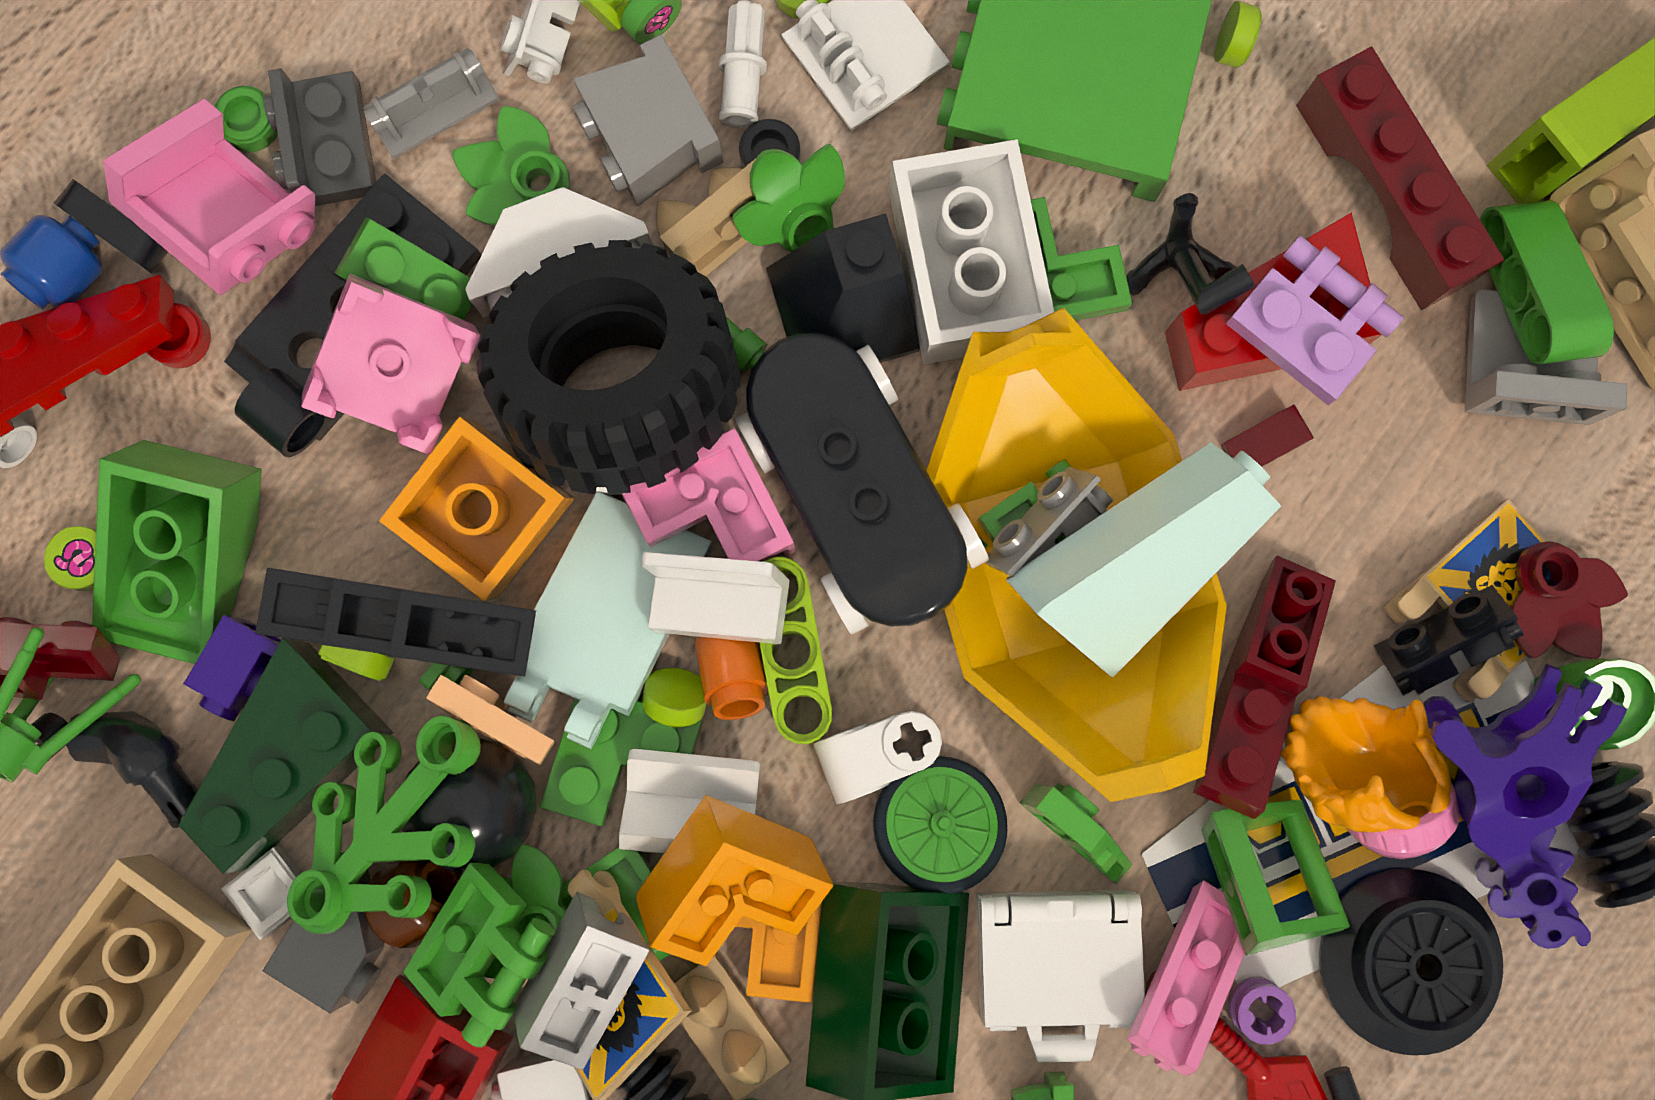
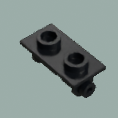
M1490 585L1479 592L1468 593L1457 598L1450 607L1419 623L1408 624L1397 629L1388 639L1374 645L1402 695L1404 696L1415 690L1419 696L1424 691L1459 674L1450 655L1461 650L1469 665L1474 667L1506 650L1514 648L1513 640L1523 636L1524 633L1516 621L1518 620L1516 614L1494 586Z

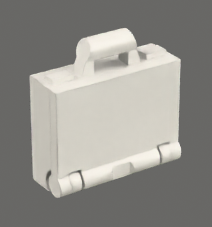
M1130 889L976 893L980 1019L985 1028L989 1027L990 1031L1017 1030V1027H1025L1038 1063L1091 1061L1100 1025H1107L1109 1028H1132L1145 998L1141 929L1142 904L1139 893L1136 894V892ZM1082 1025V1034L1042 1035V1026Z

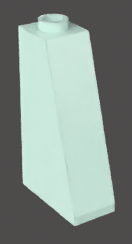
M1210 442L1020 568L1007 581L1043 620L1113 678L1269 520L1281 505L1264 488L1263 485L1271 477L1254 459L1242 450L1232 458Z

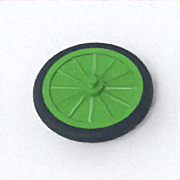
M938 756L934 763L924 770L890 782L888 786L882 789L876 802L873 831L877 849L890 871L902 882L917 890L955 894L974 887L984 880L995 868L1003 854L1007 839L1006 810L994 784L976 767L952 757Z

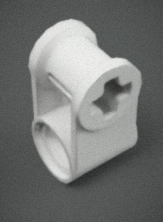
M907 711L870 725L864 723L817 741L813 743L834 802L838 805L884 788L894 780L924 770L933 764L939 756L942 740L940 730L932 719L920 712ZM912 722L916 731L927 729L930 739L922 743L923 754L919 757L911 758L907 750L896 751L893 746V742L902 737L900 726L905 723Z

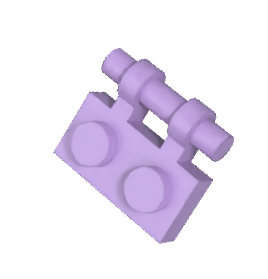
M1299 235L1283 254L1285 259L1302 271L1299 277L1292 283L1272 268L1226 324L1329 406L1339 398L1377 351L1356 334L1364 323H1368L1386 338L1397 328L1404 319V316L1385 302L1388 295L1373 283L1368 287L1364 286L1337 264L1341 258L1326 246L1320 251ZM1318 285L1348 307V310L1339 320L1309 297Z

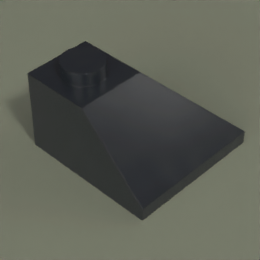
M886 213L826 230L766 268L786 337L797 333H822L840 339L855 351L869 345L880 363L919 352L920 347L905 272Z

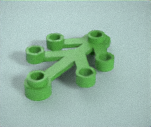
M437 716L426 722L421 728L416 741L417 757L420 763L385 805L386 774L391 773L398 766L402 754L401 745L395 737L378 732H368L358 740L354 749V760L358 767L357 790L351 785L326 782L316 790L313 796L312 809L316 817L312 868L302 872L294 879L287 895L288 912L297 924L310 933L329 934L342 927L351 912L386 911L392 917L414 919L422 916L427 911L431 903L432 894L428 882L422 877L397 875L391 878L386 885L356 884V882L373 862L431 860L434 864L440 866L461 867L471 859L475 850V838L471 830L465 826L442 823L434 827L432 831L399 833L447 774H459L476 762L480 754L481 745L475 729L470 724L447 716ZM456 741L455 750L452 754L453 744ZM381 745L380 757L375 762V751ZM338 795L339 803L337 809L334 812L333 802L335 797ZM354 818L353 843L341 856L342 824H346ZM453 835L455 845L452 853L448 856L446 846L448 839ZM407 887H409L411 897L408 905L405 907L403 895Z

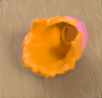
M1317 696L1315 699L1303 701L1300 706V714H1294L1290 717L1291 732L1287 734L1285 747L1281 751L1280 756L1285 760L1287 767L1293 771L1295 782L1303 795L1312 803L1314 812L1320 819L1332 825L1345 826L1348 832L1368 849L1384 857L1407 859L1427 854L1445 844L1455 832L1460 820L1456 792L1451 782L1449 766L1431 735V729L1428 726L1427 715L1422 701L1416 699L1407 708L1400 707L1392 710L1385 705L1369 702L1366 698H1357L1353 702H1349L1340 698L1329 699L1326 696Z

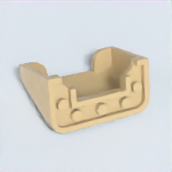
M1655 128L1637 135L1560 186L1551 195L1550 200L1558 203L1563 210L1610 310L1615 332L1645 380L1655 392Z

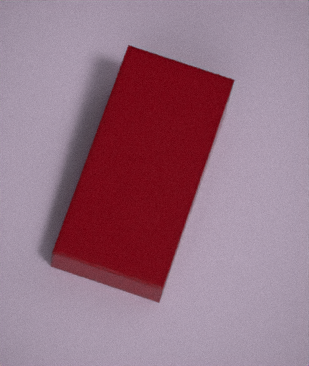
M1293 404L1221 444V447L1232 458L1242 450L1263 467L1304 445L1314 437L1297 407Z

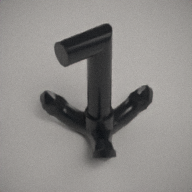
M1193 193L1183 194L1174 200V210L1166 240L1126 275L1130 295H1137L1160 272L1170 267L1174 268L1202 315H1207L1255 287V284L1243 264L1237 267L1229 261H1224L1194 240L1192 220L1199 202L1198 197Z

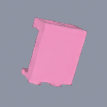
M202 99L103 160L109 202L220 296L239 282L247 283L252 281L262 272L269 261L288 248L293 250L302 246L315 230V193L305 185L292 193L287 192L224 139L223 113L206 99Z

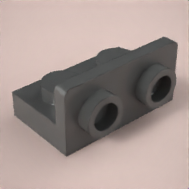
M282 68L268 70L271 93L264 94L263 102L269 124L278 133L280 151L273 152V166L280 186L283 189H289L291 192L303 185L307 186L315 193V206L362 198L376 183L366 117L363 112L365 110L363 109L361 86L357 76L353 71L292 82Z

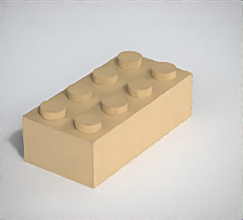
M146 854L116 859L0 1018V1100H132L251 934L252 929L245 921L154 855Z

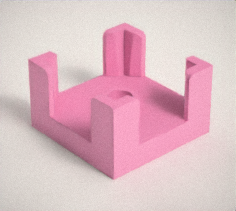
M349 274L302 391L301 407L330 418H335L336 410L393 431L397 433L400 444L430 455L443 426L439 416L461 362L469 363L480 333L470 322Z

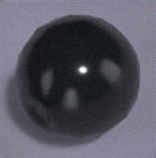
M479 738L481 748L476 762L459 774H447L402 828L403 832L432 831L434 827L442 823L462 825L469 828L475 838V850L471 859L461 867L441 866L459 875L464 873L470 862L490 864L494 868L512 858L518 848L528 838L537 811L535 784L523 761L507 749L482 738ZM456 741L453 744L452 754L455 750ZM419 761L409 771V773L406 776V779L412 773V771L418 766V764L420 763ZM453 835L448 839L446 846L448 856L452 853L455 845Z

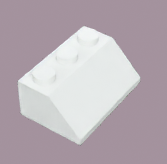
M1018 139L892 161L888 192L923 364L964 357L972 332H1011L1054 312Z

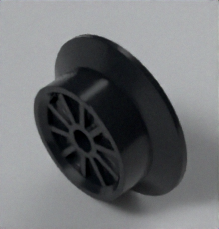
M1405 868L1387 870L1371 875L1354 885L1340 898L1350 927L1321 936L1319 965L1327 997L1339 1017L1352 1031L1381 1049L1402 1055L1418 1056L1440 1053L1451 1049L1470 1038L1484 1024L1492 1012L1500 993L1503 978V955L1500 940L1490 916L1472 894L1456 882L1442 875L1419 869ZM1420 958V965L1416 970V963Z

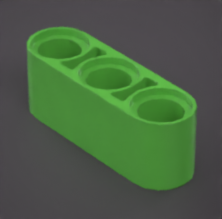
M1549 200L1486 208L1481 214L1480 221L1504 258V261L1492 268L1489 273L1528 360L1534 364H1545L1604 356L1609 351L1613 341V319L1563 210L1558 203Z

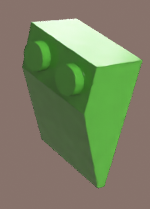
M147 440L139 441L99 459L92 626L98 628L108 642L192 664L196 663L223 615L231 616L257 530L262 469Z

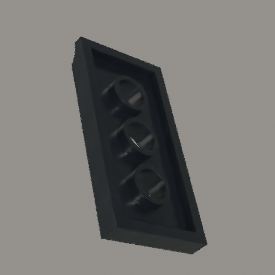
M385 173L235 340L232 351L224 360L228 366L249 382L236 402L235 415L284 457L289 458L301 453L316 439L321 441L345 414L336 410L335 418H330L301 407L302 391L312 368H301L298 365L297 352L300 346L309 339H324L347 281L334 272L365 218L367 217L465 275L468 274L481 257V253L474 245Z

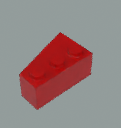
M1352 212L1306 238L1308 242L1320 251L1326 246L1341 259L1337 264L1364 286L1368 287L1371 284ZM1286 251L1248 272L1255 284V287L1207 315H1202L1194 304L1180 312L1165 331V336L1179 391L1282 369L1226 323L1272 268L1294 283L1302 271L1283 257ZM1320 285L1309 296L1338 320L1348 310V307ZM1366 322L1356 333L1369 344L1382 335Z

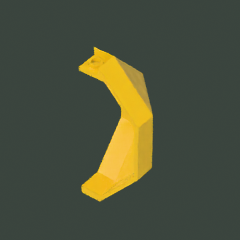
M1063 307L1011 332H972L926 471L947 508L957 503L962 507L977 535L988 544L985 548L988 554L994 548L993 542L977 521L978 518L1031 481L1039 491L1041 486L1049 479L1045 473L1064 459L1067 460L1072 468L1097 475L1101 479L1097 485L1113 500L1106 508L1107 511L1182 462L1173 432ZM985 563L974 569H971L968 565L961 590L951 604L944 609L962 674L966 681L1110 802L1167 791L1205 776L1227 609L1217 572L1112 678L1043 620L1006 581L1008 575Z

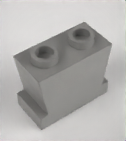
M662 34L640 45L643 57L573 78L581 99L580 102L572 105L575 115L589 140L600 136L609 154L601 157L600 160L616 192L628 188L637 206L695 164H697L701 173H704L723 163L720 140Z

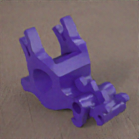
M1545 664L1528 696L1516 706L1501 712L1494 722L1484 727L1474 728L1466 726L1454 705L1444 696H1431L1423 702L1427 715L1428 726L1431 729V735L1435 743L1458 766L1453 786L1456 792L1460 815L1468 825V834L1477 848L1497 861L1496 865L1490 868L1487 858L1482 857L1479 858L1475 865L1478 881L1486 888H1490L1487 898L1491 910L1499 917L1520 918L1522 923L1531 929L1527 932L1531 941L1546 949L1559 948L1566 944L1573 936H1575L1577 943L1583 947L1587 946L1590 942L1591 932L1579 918V912L1571 903L1578 893L1577 886L1574 882L1563 877L1574 863L1575 857L1570 851L1549 846L1556 833L1555 827L1569 821L1593 782L1592 760L1599 747L1619 727L1627 708L1619 702L1607 699L1598 716L1590 720H1582L1575 730V734L1569 737L1579 719L1596 702L1603 686L1599 682L1585 678L1579 688L1564 683L1559 696H1557L1556 686L1560 681L1562 671L1549 664ZM1504 888H1505V891H1506L1507 894H1508V895H1506V896H1503V895H1504V892H1503L1502 889H1504Z

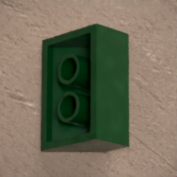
M832 882L834 886L822 901L805 1086L849 1100H898L954 1092L969 893L948 894L917 890L910 886L878 883Z

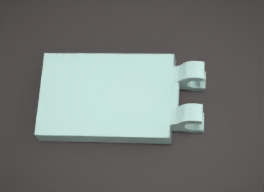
M596 492L534 609L536 610L526 675L525 677L518 676L505 697L504 704L509 706L508 712L532 723L542 706L549 688L557 690L579 700L564 728V731L568 733L567 739L592 749L611 709L627 716L630 715L645 685V681L649 677L669 634L656 633L648 628L656 576L641 566L643 552L708 557L712 550V541L684 530L650 547L628 504L601 492Z

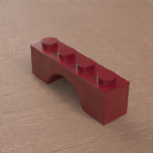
M1371 46L1318 74L1296 106L1326 156H1338L1346 159L1361 171L1374 188L1384 207L1390 225L1392 237L1390 260L1420 310L1426 309L1475 282L1504 261L1503 256L1374 48Z

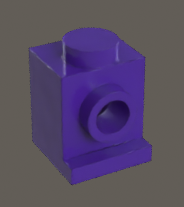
M223 615L183 684L203 695L199 702L201 707L221 718L235 721L282 639L275 636L255 634L257 625L252 622Z

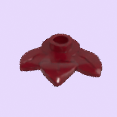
M1546 541L1526 548L1516 564V579L1520 591L1510 607L1518 618L1516 621L1524 633L1523 636L1515 639L1519 649L1530 659L1538 658L1551 645L1575 657L1585 659L1599 658L1602 651L1603 637L1600 608L1612 606L1628 596L1622 580L1606 562L1598 558H1580L1573 550L1560 543ZM1543 564L1549 569L1551 574L1549 584L1545 582L1542 575Z

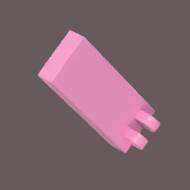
M1204 880L1192 888L1126 1039L1132 1043L1131 1050L1143 1057L1150 1054L1155 1057V1065L1167 1072L1174 1069L1184 1076L1197 1072L1245 954L1224 893Z

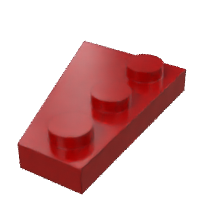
M156 275L88 298L65 303L56 308L16 321L1 324L0 437L14 430L10 419L36 404H39L46 411L67 399L64 388L89 373L95 371L97 374L106 376L172 338L174 290L161 275Z

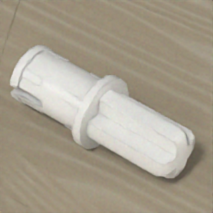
M739 0L737 4L731 5L729 8L726 54L719 58L718 64L719 69L724 72L719 120L721 119V122L727 126L736 128H748L751 124L758 121L760 76L764 75L767 71V62L762 58L765 11L760 4L751 3L749 0Z

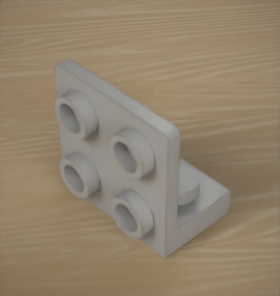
M1480 289L1472 294L1470 302L1465 413L1590 425L1626 409L1627 383L1601 381V374L1597 372L1598 357L1534 364L1528 360L1523 352L1498 291Z

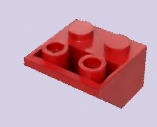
M398 975L331 1097L333 1100H481L514 1037L502 1030H495L485 1047H475L469 1044L462 1036V1031L472 1016L468 1011L463 1009L460 1015L440 1017L411 981L402 975Z

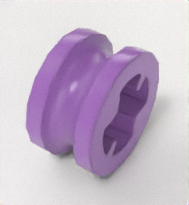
M1250 977L1242 980L1233 988L1228 998V1013L1231 1021L1248 1039L1258 1044L1271 1045L1282 1041L1291 1032L1295 1024L1296 1009L1292 999L1274 982L1264 977ZM1258 998L1263 1003H1267L1274 1013L1267 1022L1257 1017L1256 1025H1252L1255 1016L1249 1010V1007Z

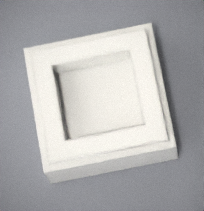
M277 846L270 849L221 888V890L258 939L263 940L292 919L287 908V895L292 882L301 874V871L282 846Z

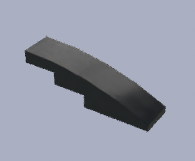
M267 568L255 634L315 642L326 646L386 654L390 657L525 677L536 610Z

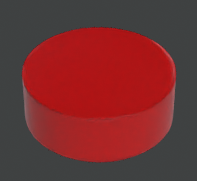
M174 303L173 337L149 350L147 354L171 368L190 367L199 362L207 353L211 342L210 328L200 314L186 305Z

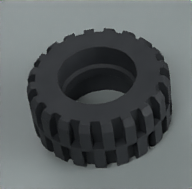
M609 240L607 247L595 248L591 242L573 246L575 253L561 258L555 253L541 260V268L531 275L525 271L512 282L510 286L512 293L508 298L502 295L499 297L489 314L492 324L485 323L477 347L480 351L476 362L478 379L484 389L483 394L516 456L526 467L536 469L540 478L558 486H563L567 480L571 491L595 494L597 487H606L609 495L631 493V485L646 482L648 488L666 482L664 475L678 468L683 473L699 461L697 452L702 447L710 450L724 433L721 422L727 423L733 417L738 403L735 392L740 387V369L724 307L719 301L716 288L708 277L698 273L694 264L677 254H673L668 258L666 249L644 242L641 248H633L631 242L627 240ZM628 345L646 346L660 350L651 363L641 372L617 385L595 390H578L563 387L568 377L579 365L602 351Z

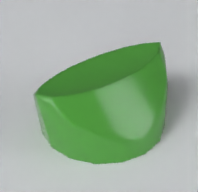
M1597 658L1558 667L1562 674L1556 686L1557 696H1559L1564 683L1579 688L1585 678L1599 682L1603 686L1596 702L1579 719L1570 735L1573 736L1575 734V730L1582 720H1590L1597 717L1607 699L1623 704L1627 711L1619 727L1598 750L1625 747L1638 741L1652 728L1655 722V676L1642 665L1621 658ZM1539 677L1533 680L1534 685L1536 684Z

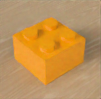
M459 417L379 521L481 600L487 601L497 598L502 594L574 501L575 497L561 486L553 485L540 478L536 469L526 467L516 456L513 449L478 422Z

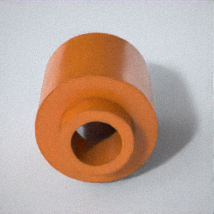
M698 637L695 640V649L704 700L708 705L712 706L714 716L723 720H738L759 713L765 707L764 696L768 692L760 642Z

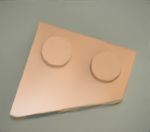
M442 675L439 676L427 695V700L447 716L467 722L475 729L476 733L491 742L541 765L554 744V740L504 712L508 706L504 704L503 700L498 698L500 695L472 677L464 675L458 685Z

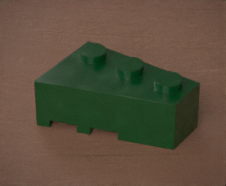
M282 638L178 825L222 874L247 869L270 849L275 847L313 810V796L322 784L326 782L342 783L357 768L354 760V749L358 740L364 734L378 732L392 735L394 733L329 663L320 659L321 655L318 654L309 642Z

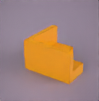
M705 794L638 890L636 901L651 948L707 966L742 916L797 936L834 885L811 838Z

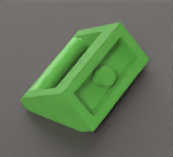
M1302 800L1267 803L1265 812L1256 819H1252L1229 808L1211 813L1201 831L1245 956L1335 933L1350 927ZM1283 823L1318 917L1279 922L1247 831Z

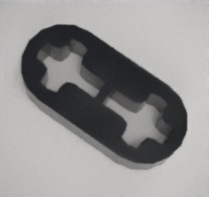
M74 179L70 181L54 201L56 206L151 274L168 253L166 249L132 220Z

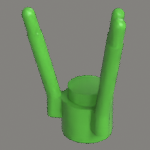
M32 628L0 687V778L13 783L23 769L37 775L52 755L141 683V677L138 674L129 675L42 745L37 746L35 743L42 733L26 722V720L40 700L23 698L12 714L6 712L44 636L42 628ZM53 677L49 678L46 690L52 683Z

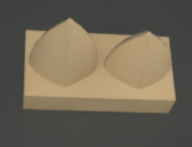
M756 159L743 169L736 167L712 169L709 179V197L698 206L677 200L658 201L656 219L660 234L659 238L670 257L673 254H677L696 266L698 273L707 276L748 243L737 231L732 216L739 208L755 200L750 188V171Z
M717 953L707 966L697 964L674 981V984L692 1010L680 1022L734 1100L744 1099L791 1063L789 1054Z

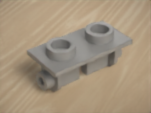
M467 48L460 53L458 51L452 53L453 57L380 98H372V102L363 107L365 110L363 111L375 132L379 134L393 159L500 100L472 50Z
M1068 467L1065 471L1050 477L1039 489L1036 503L1023 517L1010 522L997 534L993 541L994 548L987 554L989 560L985 564L1008 575L1007 581L1020 568L1055 546L1054 541L1060 534L1066 539L1107 511L1106 508L1113 500L1097 485L1101 479L1097 475L1072 467Z

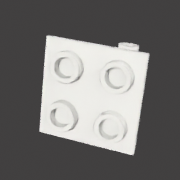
M806 0L796 10V15L800 19L799 23L781 34L782 39L851 131L950 65L949 59L904 0H832L829 3L820 4L817 0Z

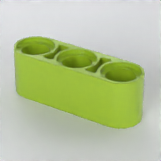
M773 557L763 562L774 564L782 573L792 576L798 584L796 597L786 604L782 637L787 635L800 636L805 639L810 647L808 661L802 667L792 670L782 668L775 662L774 648L776 644L760 643L773 719L778 732L785 739L796 744H811L820 740L828 732L832 722V707L809 583L804 570L797 562L786 557ZM799 697H808L815 700L822 710V720L819 727L808 734L793 732L785 721L787 706Z

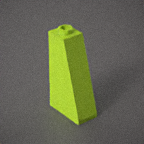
M1655 37L1542 115L1486 165L1517 204L1541 201L1655 117Z

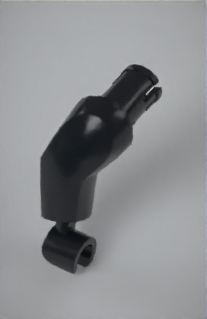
M134 711L106 712L65 745L75 761L111 764L126 784L132 783L133 786L141 785L161 809L160 811L167 818L172 828L179 827L181 818L186 813L198 791V788L176 761L180 755L178 753L180 745L155 723ZM51 712L45 713L35 720L31 725L42 733L36 741L38 743L37 746L42 745L67 725L68 722L58 714ZM76 714L73 717H71L70 721H72L79 714ZM63 746L54 755H52L50 759L54 757L59 751H61L65 746Z

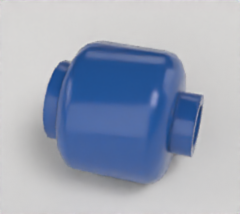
M36 215L1 248L0 258L6 269L0 275L19 293L42 310L49 303L58 307L65 303L75 302L102 274V263L99 257L92 251L100 242L88 229L71 216H68L60 223L52 217Z

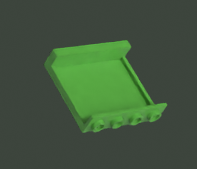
M969 0L966 12L976 14L977 17L973 32L960 31L951 68L962 70L958 89L945 88L937 119V125L947 127L943 149L952 151L956 137L983 144L1018 139L1020 153L1134 181L1132 196L1155 202L1169 178L1212 0Z

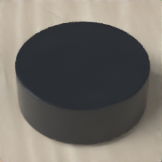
M776 119L759 120L751 124L741 136L739 154L742 168L756 159L762 151L769 149L783 150L793 155L800 162V142L798 136L785 122Z

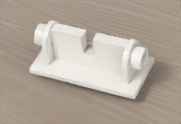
M526 0L521 18L514 15L510 17L501 42L500 50L509 54L503 75L509 77L517 64L528 67L527 76L532 80L545 84L550 83L552 75L560 73L561 63L571 34L567 30L550 24V19L554 17L572 25L575 21L580 2L578 0Z

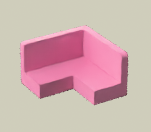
M735 428L722 434L710 450L702 447L697 452L699 461L683 473L676 468L664 475L666 479L664 483L651 488L647 487L646 482L630 486L631 493H622L650 547L709 519L728 559L763 562L780 553L786 557L795 552L794 542Z

